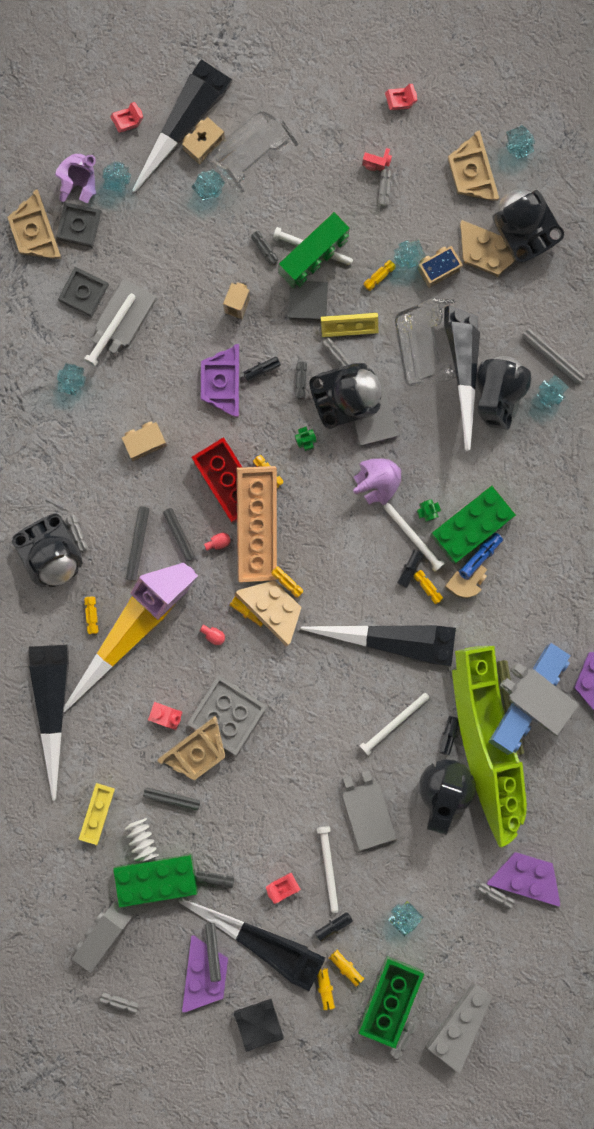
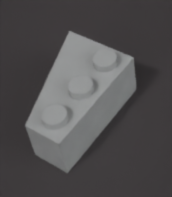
M115 901L105 914L101 912L94 922L97 925L94 928L91 926L85 933L86 940L84 942L80 940L74 948L76 953L72 959L91 973L133 917V914L124 907H119V904Z

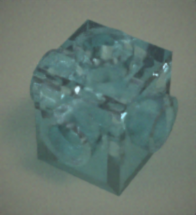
M524 125L506 132L508 139L506 147L510 154L519 159L527 157L528 154L534 152V137Z
M117 161L107 165L102 175V178L105 179L103 188L122 193L126 189V184L129 185L131 173H129V167H125L124 163Z
M212 169L207 172H201L191 188L205 201L212 197H218L223 190L221 188L226 182L219 173Z
M409 240L398 244L399 248L394 250V259L401 268L405 266L408 269L419 265L417 261L426 257L419 240L411 243Z
M66 363L57 375V391L76 396L80 387H84L85 384L84 368Z
M554 375L549 381L544 380L538 387L540 392L537 396L540 397L539 401L543 405L552 407L554 404L559 405L565 398L563 394L569 387Z
M406 901L402 905L398 903L392 908L391 912L393 914L389 917L388 921L405 937L417 927L424 917L414 906Z

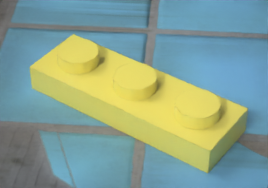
M378 313L321 317L322 337L379 333Z
M96 783L79 840L98 845L115 788Z

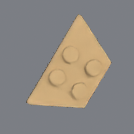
M479 130L468 141H465L460 148L448 156V162L458 194L499 201V195Z
M37 189L26 202L23 201L19 208L7 217L20 254L61 259Z
M461 220L463 263L499 276L507 267L515 262L502 236ZM523 249L517 250V257L519 258L526 252Z
M275 580L238 590L234 594L286 647L291 643L301 606Z
M215 716L159 757L157 761L161 764L165 763L173 767V770L184 773L187 777L196 780L225 758L217 718Z

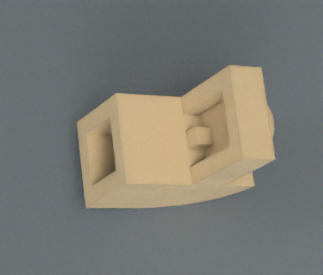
M481 565L468 580L462 578L457 571L444 588L456 597L471 598L482 590L476 584L481 585L487 575L484 573L487 569Z

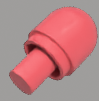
M224 532L214 535L210 542L204 544L206 551L213 548L220 550L230 544V536Z
M203 624L199 630L206 635L207 641L214 645H221L225 641L224 633L216 627H211L210 629Z

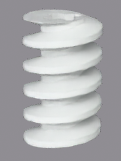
M147 818L130 823L124 828L125 831H131L127 838H133L129 846H136L131 851L132 853H138L134 861H145L159 855L152 854L157 848L150 847L154 839H148L152 833L145 832L149 828V824H143Z

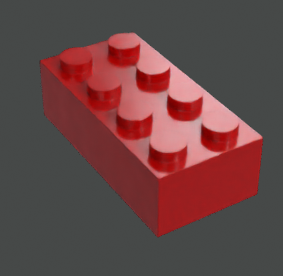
M223 437L191 458L233 525L237 522V468L243 467Z

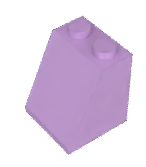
M185 563L177 564L141 575L130 594L159 620L188 592L198 575Z

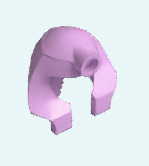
M72 154L59 165L55 176L61 179L62 186L59 196L61 202L66 200L76 185L83 188L79 197L80 201L88 203L92 195L96 194L93 168L96 159L93 155Z
M389 459L362 461L360 463V472L354 476L358 485L354 488L353 493L359 494L377 489L364 497L368 504L380 502L382 505H385L400 485L401 469Z

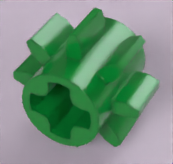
M307 426L298 429L299 434L294 435L298 448L304 447L305 451L313 449V444L317 443L313 429L308 430Z
M430 499L419 504L420 509H417L419 519L424 518L425 522L439 517L438 512H441V508L438 502L434 503Z

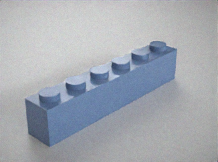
M550 643L543 650L533 669L556 686L560 681L559 674L561 671L564 672L570 664L568 659L571 655ZM511 703L488 742L507 755L513 752L516 753L522 744L519 742L522 736H526L531 729L529 724L532 718Z

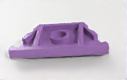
M235 344L232 348L201 361V400L236 418H239V344Z
M588 652L574 689L593 710L594 652Z
M514 852L493 877L487 881V885L560 907L553 863Z
M195 935L191 936L182 1012H188L221 1000L224 997L228 957L218 952L221 981L211 982L207 944Z

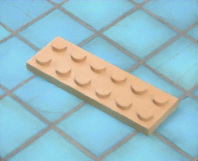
M275 466L237 468L239 582L277 580L271 574L272 570L277 567V468Z

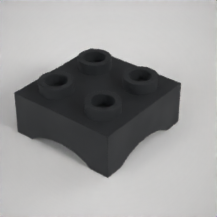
M272 999L234 1011L235 1020L246 1052L284 1039Z

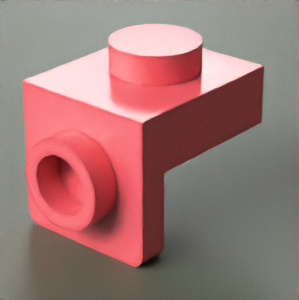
M408 84L402 89H388L385 92L390 110L409 109L417 102V94L413 84Z
M133 102L129 108L112 113L111 119L118 132L121 133L138 127L143 119V114L137 104Z
M386 148L383 158L365 152L362 166H365L370 171H382L385 169V166L389 167L392 158L389 155L390 149Z
M154 702L148 720L176 730L181 721L182 711Z
M292 873L266 886L268 897L274 904L301 890Z

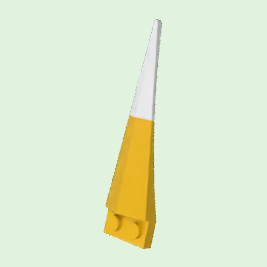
M132 596L65 704L64 712L164 620L176 604L157 620Z

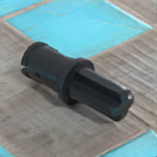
M273 357L261 364L258 362V365L243 371L247 381L250 382L262 375L266 376L265 373L280 367L281 363L278 357Z
M413 550L407 564H404L405 568L397 582L400 586L408 587L414 573L418 572L417 568L424 554Z
M448 716L445 732H442L444 736L439 750L441 754L450 755L454 739L457 738L456 733L459 725L457 717Z
M346 912L333 921L329 920V923L315 931V934L320 942H322L334 933L338 934L339 930L352 923L353 920L350 914Z

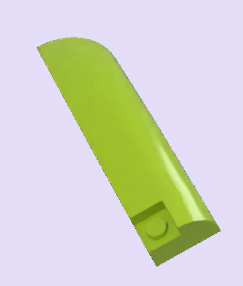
M495 646L468 647L455 651L457 669L452 670L459 726L468 765L476 783L475 788L498 846L503 847L517 837V831L520 825L524 824L526 817L527 801L523 763L519 761L517 753L513 752L507 755L488 742L505 715L498 684Z

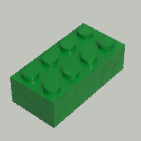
M333 212L279 263L278 273L293 289L297 285L301 287L307 281L306 277L310 273L315 274L320 269V264L324 260H330L335 254L334 251L338 247L341 249L348 242L350 227Z
M490 486L433 531L430 536L450 561L456 564L513 519L516 514L495 488Z
M192 854L120 865L113 868L119 907L197 895L198 893Z
M386 956L358 1027V1034L396 1049L424 977L423 970Z

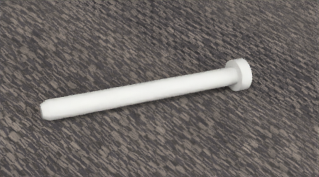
M278 227L273 236L275 241L280 239L296 246L303 241L281 232V228ZM334 252L335 254L331 259L352 265V258Z
M134 294L128 295L90 356L86 355L84 361L89 365L95 367L98 363L96 359L134 302Z
M386 503L384 509L431 562L434 566L432 569L435 572L445 564L444 561H439L391 504Z
M426 693L422 694L370 741L359 745L361 749L369 756L372 753L370 750L429 699V696Z
M330 826L319 827L316 829L317 833H320L330 908L332 913H338L339 909L328 837Z

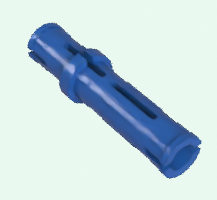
M494 533L486 543L480 545L478 552L459 571L462 578L468 580L480 565L494 554V550L503 542L501 535Z

